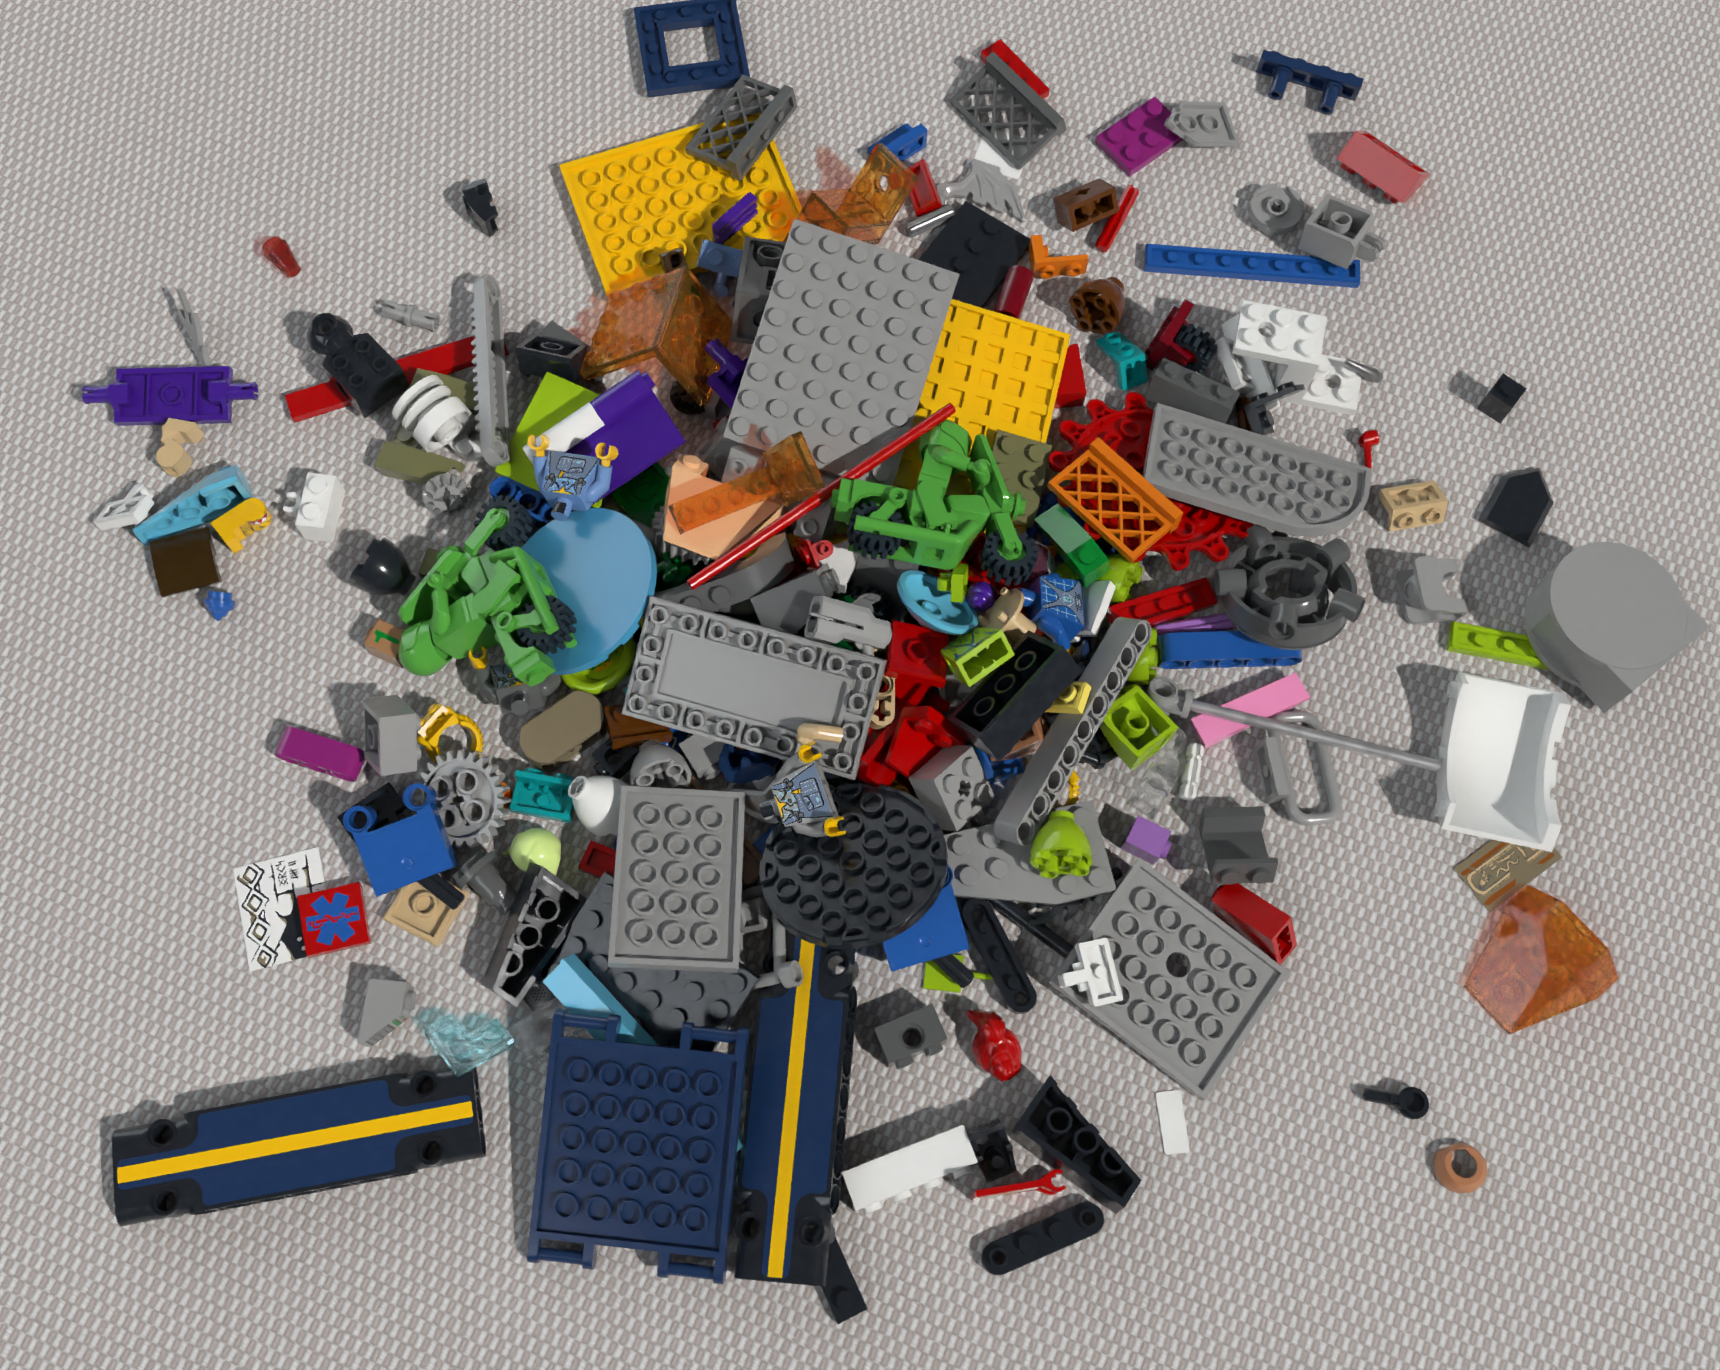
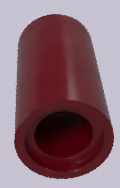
M1019 265L1011 266L1008 269L994 312L1020 319L1034 279V274L1031 270Z

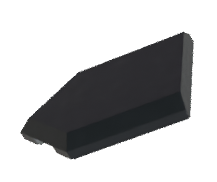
M1536 468L1503 475L1478 521L1529 548L1554 503L1541 469Z

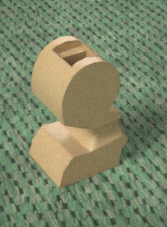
M168 418L167 422L161 426L162 438L160 442L164 446L158 449L156 460L169 476L179 477L185 474L192 464V458L181 444L185 442L196 444L201 441L205 434L196 422Z

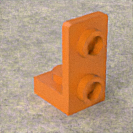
M1031 235L1028 255L1034 278L1049 279L1054 276L1065 275L1074 277L1086 273L1089 261L1087 254L1049 257L1048 246L1043 245L1042 235Z

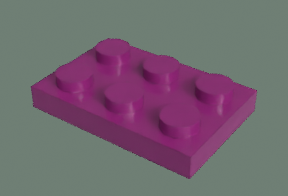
M1153 97L1097 135L1095 143L1130 177L1180 143L1183 139L1164 126V123L1172 113L1156 97Z

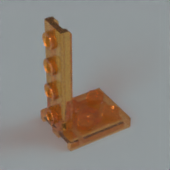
M800 431L788 436L762 453L767 467L668 506L680 535L777 495L781 496L787 508L825 488L826 486L802 432Z

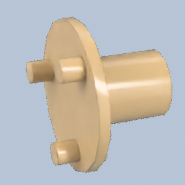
M1003 587L999 593L1001 596L986 611L984 617L982 615L978 616L979 628L1002 629L1003 633L1015 643L1028 630L1033 633L1036 631V625L1020 612L1024 604V594L1017 588L1008 590L1006 587Z

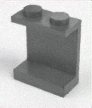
M1263 806L1202 809L1199 832L1212 884L1231 885L1236 883L1262 884L1274 882L1278 859L1269 858L1262 835L1266 816Z

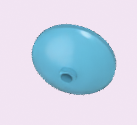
M916 570L905 571L901 574L897 581L899 597L919 624L936 632L951 635L968 634L977 626L978 615L976 610L969 606L965 598L963 603L951 602V591L937 590L938 577Z

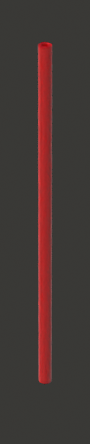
M948 403L687 579L688 586L692 590L701 586L832 497L833 489L839 490L841 478L853 481L860 478L956 413L954 406Z

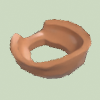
M1464 1142L1441 1148L1436 1153L1433 1162L1434 1172L1440 1183L1448 1190L1458 1194L1475 1191L1485 1182L1487 1176V1161L1478 1150ZM1466 1150L1468 1155L1473 1158L1476 1163V1171L1472 1177L1463 1178L1454 1172L1451 1164L1452 1152Z

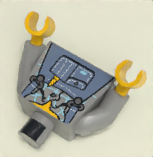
M815 741L801 745L798 752L791 756L776 774V782L771 785L774 798L759 804L762 816L766 821L781 816L785 827L792 826L796 833L815 838L845 835L846 831H840L837 826L838 821L844 820V817L838 815L820 761H815L822 757V753L816 755L812 753L811 746L816 743Z

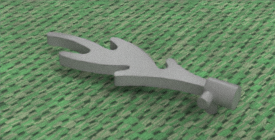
M176 289L183 309H178V314L188 335L192 338V340H188V343L198 356L202 367L211 366L208 346H203V334L198 314L192 313L184 290Z

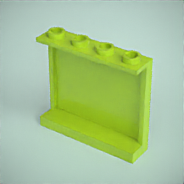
M546 372L510 441V460L497 466L495 472L500 477H509L539 492L534 475V465L522 448L528 444V437L532 434L537 438L600 394ZM602 499L593 504L591 508H600Z

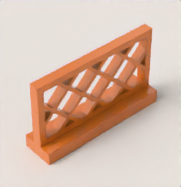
M1099 437L1090 443V447L1085 453L1047 484V487L1130 563L1135 561L1167 532L1169 534L1178 527L1183 512ZM1088 461L1096 468V474H1080V467ZM1063 480L1076 481V491H1065L1058 484ZM1081 481L1097 482V492L1081 491ZM1101 482L1113 483L1117 487V493H1101ZM1081 499L1097 500V510H1086L1081 505ZM1102 500L1118 501V511H1103ZM1122 501H1133L1138 506V512H1123ZM1102 518H1117L1118 529H1107L1102 524ZM1123 519L1139 520V530H1123ZM1144 520H1154L1161 528L1157 531H1144ZM1123 537L1139 538L1140 546L1132 552L1123 543Z

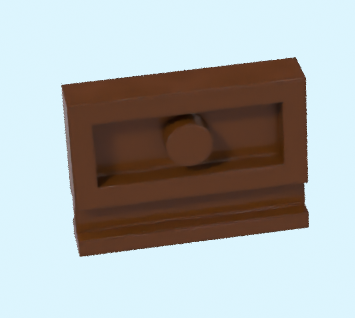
M624 704L604 707V718L609 738L611 739L612 749L640 746L649 740H658L661 743L672 741L673 734L669 727L621 714Z

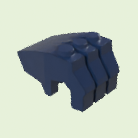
M725 743L719 755L718 766L726 776L727 782L748 783L763 779L769 775L770 777L774 776L779 758L747 749L739 750L735 746Z

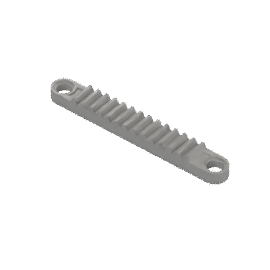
M485 274L473 282L474 302L470 305V309L473 311L470 314V318L474 320L470 324L474 329L471 332V336L475 338L471 342V345L475 347L472 350V354L475 356L472 363L476 365L472 372L477 375L473 378V382L477 384L473 388V391L477 393L474 401L478 403L474 410L478 412L475 420L479 422L475 429L480 432L481 452L485 461L490 466L497 467L510 460L502 296L496 279L490 274Z

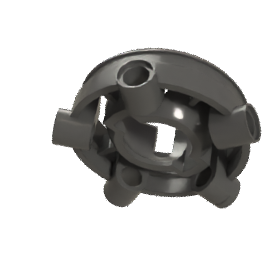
M1254 525L1246 531L1248 536L1243 539L1245 544L1232 553L1225 569H1216L1215 594L1222 596L1223 609L1232 624L1252 640L1278 649L1303 650L1327 643L1342 631L1348 620L1353 623L1356 622L1366 601L1365 597L1357 595L1356 579L1351 569L1345 563L1350 559V549L1343 540L1337 538L1321 546L1299 538L1273 537L1266 527ZM1287 569L1292 570L1288 590L1299 593L1304 597L1287 598L1280 596L1272 600L1264 592L1274 589L1278 571ZM1328 589H1329V590L1333 593V595H1334V597H1333V599H1332V601H1331V603H1330V606H1329V593H1328Z

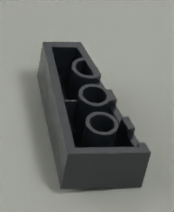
M530 862L481 985L517 1007L572 928V923L587 898L543 866Z

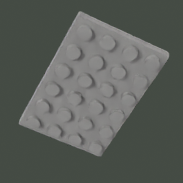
M621 785L608 967L738 973L745 792Z

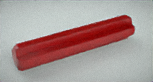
M1128 185L1124 189L1118 200L1119 212L1109 217L1095 243L1096 249L1106 253L1111 247L1139 194L1138 188Z

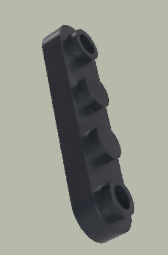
M970 899L962 910L963 923L1007 1008L1015 1014H1026L1036 1004V991L991 904L985 899ZM979 911L982 913L983 918L975 920L972 918L971 913ZM1016 994H1023L1026 999L1025 1003L1018 1004L1014 996Z
M1082 1202L992 1241L982 1250V1266L992 1275H1003L1093 1236L1103 1227V1212L1099 1206L1092 1202ZM1085 1212L1093 1216V1223L1091 1225H1086L1082 1220ZM996 1251H1000L1004 1255V1261L1000 1265L995 1264L992 1260L993 1253Z

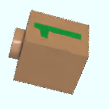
M378 619L375 626L371 627L366 633L364 645L371 655L403 668L398 655L403 629Z

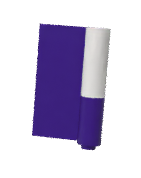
M637 369L542 433L550 441L549 447L544 450L545 455H548L550 450L597 457L595 448L599 443H606V455L610 445L617 448V458L610 461V465L613 466L610 488L596 502L686 442L653 392L652 388L656 385L646 371L641 374ZM541 435L536 438L537 447L542 443ZM526 444L522 448L533 464V456L536 455V451Z

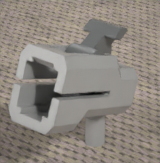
M865 593L852 603L826 596H814L808 615L817 617V620L807 618L804 635L805 638L827 644H837L841 640L854 643L855 648L860 649L861 653L874 656L873 649H884L889 644L892 630L889 621L875 618L873 615L872 604L878 602L881 597L878 594Z

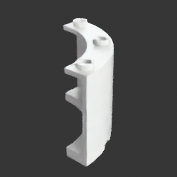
M1458 671L1455 681L1451 680L1448 685L1447 698L1450 699L1440 746H1437L1434 754V759L1441 761V768L1437 772V801L1434 809V815L1439 817L1441 829L1552 852L1562 827L1556 800L1550 799V789L1556 785L1558 763L1557 760H1552L1554 743H1561L1571 703L1565 693Z

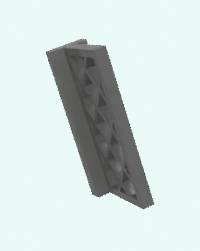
M992 52L986 58L987 63L949 101L1020 170L1056 135L1060 137L1067 129L1064 119L1000 57ZM989 74L994 79L993 88H980V81ZM1009 93L1011 95V104L997 105V94ZM993 94V105L979 106V95ZM965 95H975L974 106L963 107L959 101ZM1026 110L1029 113L1028 121L1014 122V111ZM992 111V123H980L978 121V112ZM996 111H1010V122L996 123ZM1028 127L1027 139L1013 140L1014 128ZM1032 127H1044L1048 131L1042 138L1031 139ZM1009 128V140H997L995 138V129ZM1027 145V152L1018 160L1012 154L1013 146Z
M742 75L686 146V153L730 171L731 177L741 182L796 110L797 102L794 89L787 85L779 89ZM745 86L755 89V92L740 95ZM770 95L774 96L771 102L762 104L760 98ZM758 99L759 105L744 109L743 103ZM740 104L741 110L726 114V110L730 106ZM762 113L757 120L747 122V116ZM744 118V124L729 127L728 121ZM726 123V129L715 132L711 131L714 125ZM747 131L743 139L733 141L732 135ZM729 136V143L715 146L714 140ZM711 141V148L703 150L697 148L701 143ZM733 150V152L730 154L727 160H724L718 157L717 155L722 152Z

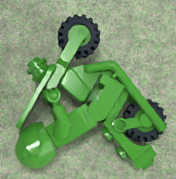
M945 419L919 438V455L923 464L914 490L841 478L839 490L833 489L830 507L835 508L833 520L845 522V524L849 525L847 530V537H849L848 551L860 553L863 557L871 555V559L876 560V557H880L881 559L886 558L951 570L959 564L985 531L986 541L981 553L980 563H982L981 568L983 571L988 570L986 575L989 578L993 575L996 576L995 582L1000 583L1001 579L1005 580V585H1010L1012 580L1015 585L1020 584L1021 580L1025 582L1031 576L1038 559V547L1033 546L1035 543L1033 538L1027 540L1028 534L1026 532H1023L1022 535L1017 534L1019 529L1014 528L1012 521H1016L1018 516H1023L1026 499L1021 498V492L1016 491L1013 494L1006 488L986 436L984 434L976 435L972 445L969 433L949 419ZM960 470L967 471L975 495H945L950 476L958 473ZM901 539L907 540L910 548L901 547Z
M500 495L497 496V501L491 498L489 506L485 503L482 505L484 511L483 513H477L476 516L480 520L474 521V526L477 528L465 541L464 550L459 546L444 547L437 554L435 565L399 609V618L411 627L402 632L398 655L403 667L412 674L431 676L446 666L453 657L455 659H463L469 656V650L472 651L473 655L482 651L481 647L488 649L499 644L505 653L504 661L509 669L513 671L515 677L528 686L533 687L556 672L553 660L547 656L548 652L555 654L557 653L556 647L563 650L565 647L573 648L578 643L574 635L577 628L573 626V624H577V619L574 617L575 613L558 599L544 566L520 548L522 546L520 544L521 539L526 542L528 537L525 533H531L532 530L528 525L532 524V518L529 517L531 514L510 496L503 497ZM485 543L489 547L483 555L478 554L477 551Z

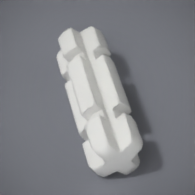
M1189 743L1185 756L1188 758L1184 761L1181 778L1182 784L1178 795L1182 800L1193 801L1196 797V786L1199 781L1202 764L1200 759L1204 753V746L1201 744Z

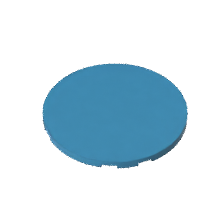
M590 508L586 512L573 511L570 512L567 521L554 519L538 530L522 546L523 550L544 566L558 599L575 613L574 617L577 619V624H573L577 628L574 633L578 642L577 645L573 648L565 647L563 650L556 647L557 653L555 654L548 652L547 656L553 660V665L556 669V672L552 673V675L573 674L592 668L608 659V654L613 652L620 644L625 645L639 627V620L645 609H647L650 596L654 595L657 566L655 553L650 541L642 529L630 518L605 508Z

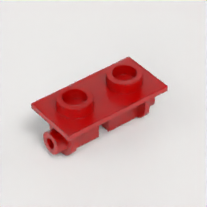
M795 539L797 547H794L796 557L799 563H804L806 567L819 568L818 561L830 557L833 553V545L828 540L813 543L808 539Z

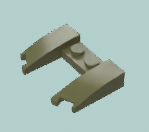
M417 368L409 388L427 376L437 375L442 380L443 385L450 389V397H458L473 415L478 414L474 410V407L478 404L474 401V397L477 395L473 391V388L476 386L475 384L438 372ZM400 423L393 441L384 442L374 464L384 476L424 485L434 476L447 473L451 469H456L459 473L465 469V465L462 462L422 450L423 447L413 437L414 430L407 431L402 426V423Z

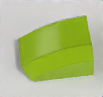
M1135 684L1121 688L1099 726L1112 748L1130 770L1136 769L1160 751L1172 739L1179 728Z

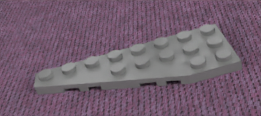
M1090 800L1052 809L1040 827L1041 829L1049 820L1051 812L1065 810L1073 813L1074 821L1086 833L1091 846L1092 865L1089 867L1088 875L1080 877L1072 874H1059L1058 877L1053 879L1041 877L1040 870L1030 864L1029 857L1032 842L1027 846H1022L1000 840L994 834L993 823L944 835L948 852V864L953 872L951 885L955 897L1059 905L1115 891L1116 886L1093 801Z

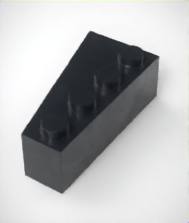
M1050 1075L1019 1118L1009 1136L1052 1168L1062 1170L1063 1176L1117 1214L1126 1206L1142 1180L1116 1150L1105 1142L1099 1135L1098 1129L1086 1120L1077 1109L1078 1106L1070 1097L1067 1098L1057 1086L1058 1083Z

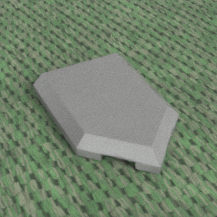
M1180 101L1164 123L1165 127L1193 147L1240 146L1225 102Z

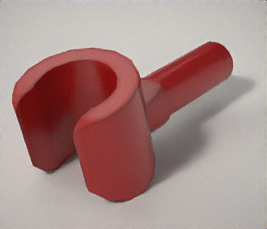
M1377 430L1365 431L1358 440L1364 452V466L1371 469V446L1379 444Z

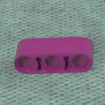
M286 726L274 752V755L281 760L349 782H356L366 760L364 758L365 751L291 726Z

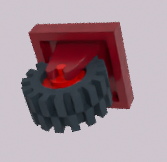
M1185 299L1180 308L1174 305L1145 351V354L1149 356L1146 360V367L1153 371L1162 356L1189 370L1197 371V373H1202V371L1207 369L1218 347L1217 344H1214L1215 339L1209 338L1210 334L1208 332L1203 333V328L1198 326L1196 329L1194 324L1188 323L1185 320L1195 304Z

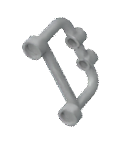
M761 885L743 890L741 901L763 897ZM772 914L774 972L759 975L761 979L754 989L782 983L785 988L800 986L803 982L802 968L796 960L786 962L785 928ZM740 930L739 962L744 965L747 962V953L743 947V935L745 933L741 934Z

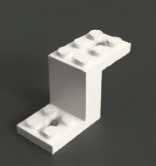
M1248 300L1242 301L1232 354L1278 363L1274 383L1276 393L1278 392V386L1293 381L1294 385L1304 384L1305 390L1280 401L1353 416L1357 411L1362 375L1344 363L1345 359L1321 354L1327 321L1326 316ZM1267 328L1273 335L1265 337L1260 334L1259 329ZM1325 380H1334L1338 384V387H1328L1325 383Z

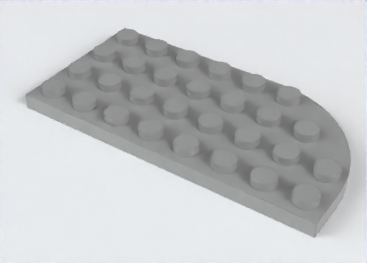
M1157 403L1153 411L1142 476L1165 497L1292 536H1322L1346 528L1359 516L1369 497L1371 468Z

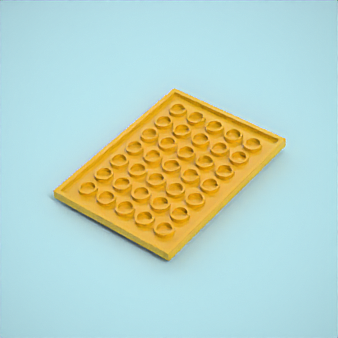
M762 113L747 116V122L757 120ZM744 118L728 121L729 127L745 123ZM705 122L560 164L559 167L607 300L609 301L666 283L659 253L680 247L682 249L691 275L707 271L708 269L696 266L702 240L714 242L712 224L749 192L757 197L756 209L758 214L723 245L743 250L745 236L787 242L794 219L808 223L774 139L741 182L733 179L730 171L686 153V146ZM726 123L714 125L711 131L715 132L726 129ZM747 131L732 135L733 141L743 139ZM729 136L714 140L715 146L730 142ZM711 141L701 143L697 148L700 150L711 148ZM733 150L722 152L717 155L718 157L727 160V158L730 156Z

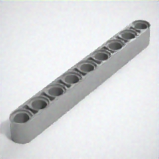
M1118 617L1114 620L1078 682H1087L1092 687L1083 714H1058L996 818L994 834L998 839L1022 846H1027L1033 841L1147 646L1152 632L1151 625L1147 620Z

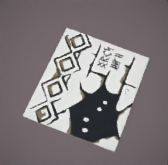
M319 847L234 868L233 872L249 972L307 957L297 896L326 890Z

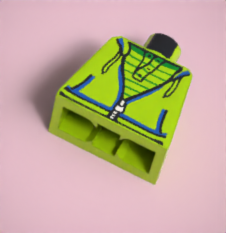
M974 628L970 633L961 635L941 650V654L954 677L967 687H971L1015 655L1002 629Z

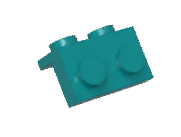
M525 768V771H515L514 777L517 781L509 808L511 813L571 823L574 811L573 798L568 795L569 786L573 781L571 776L560 773L554 774V777L543 775L542 771L533 768Z

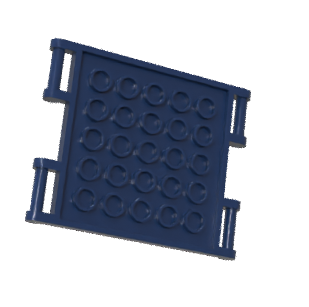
M556 1009L552 1021L527 1261L539 1263L540 1260L578 1264L582 1265L583 1269L593 1270L597 1260V1245L659 1252L658 1277L669 1278V1275L701 1278L713 1280L714 1284L724 1285L727 1271L726 1262L749 1028L738 1027V1030L699 1027L695 1026L692 1022H683L680 1048L619 1042L620 1015L610 1014L609 1017L569 1014L567 1010ZM565 1027L606 1030V1040L564 1036ZM695 1039L735 1043V1053L692 1049V1041ZM542 1239L584 1243V1250L542 1247ZM671 1253L715 1258L714 1266L674 1262L671 1261Z

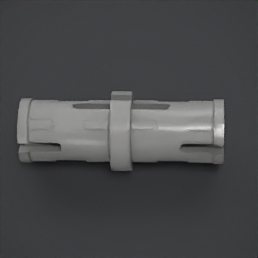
M386 300L384 304L388 307H382V316L384 318L404 322L408 327L418 326L436 332L438 327L434 325L440 326V315L419 310L415 305L405 306Z

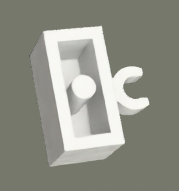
M308 473L302 498L298 493H287L286 497L288 500L296 502L293 507L284 506L283 510L288 516H297L295 525L305 539L333 542L345 490L337 476Z

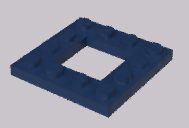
M687 0L634 7L648 98L733 87L742 75L750 77L736 0ZM714 25L720 60L669 66L664 38L665 31Z

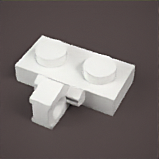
M143 483L136 484L123 500L109 502L95 519L94 524L101 531L112 528L119 529L132 524L139 525L148 518V511L154 505L152 500L154 495L150 493Z
M1108 938L1076 944L1075 949L1079 962L1072 964L1074 971L1057 976L1060 988L1077 985L1079 992H1087L1090 1008L1123 1001Z

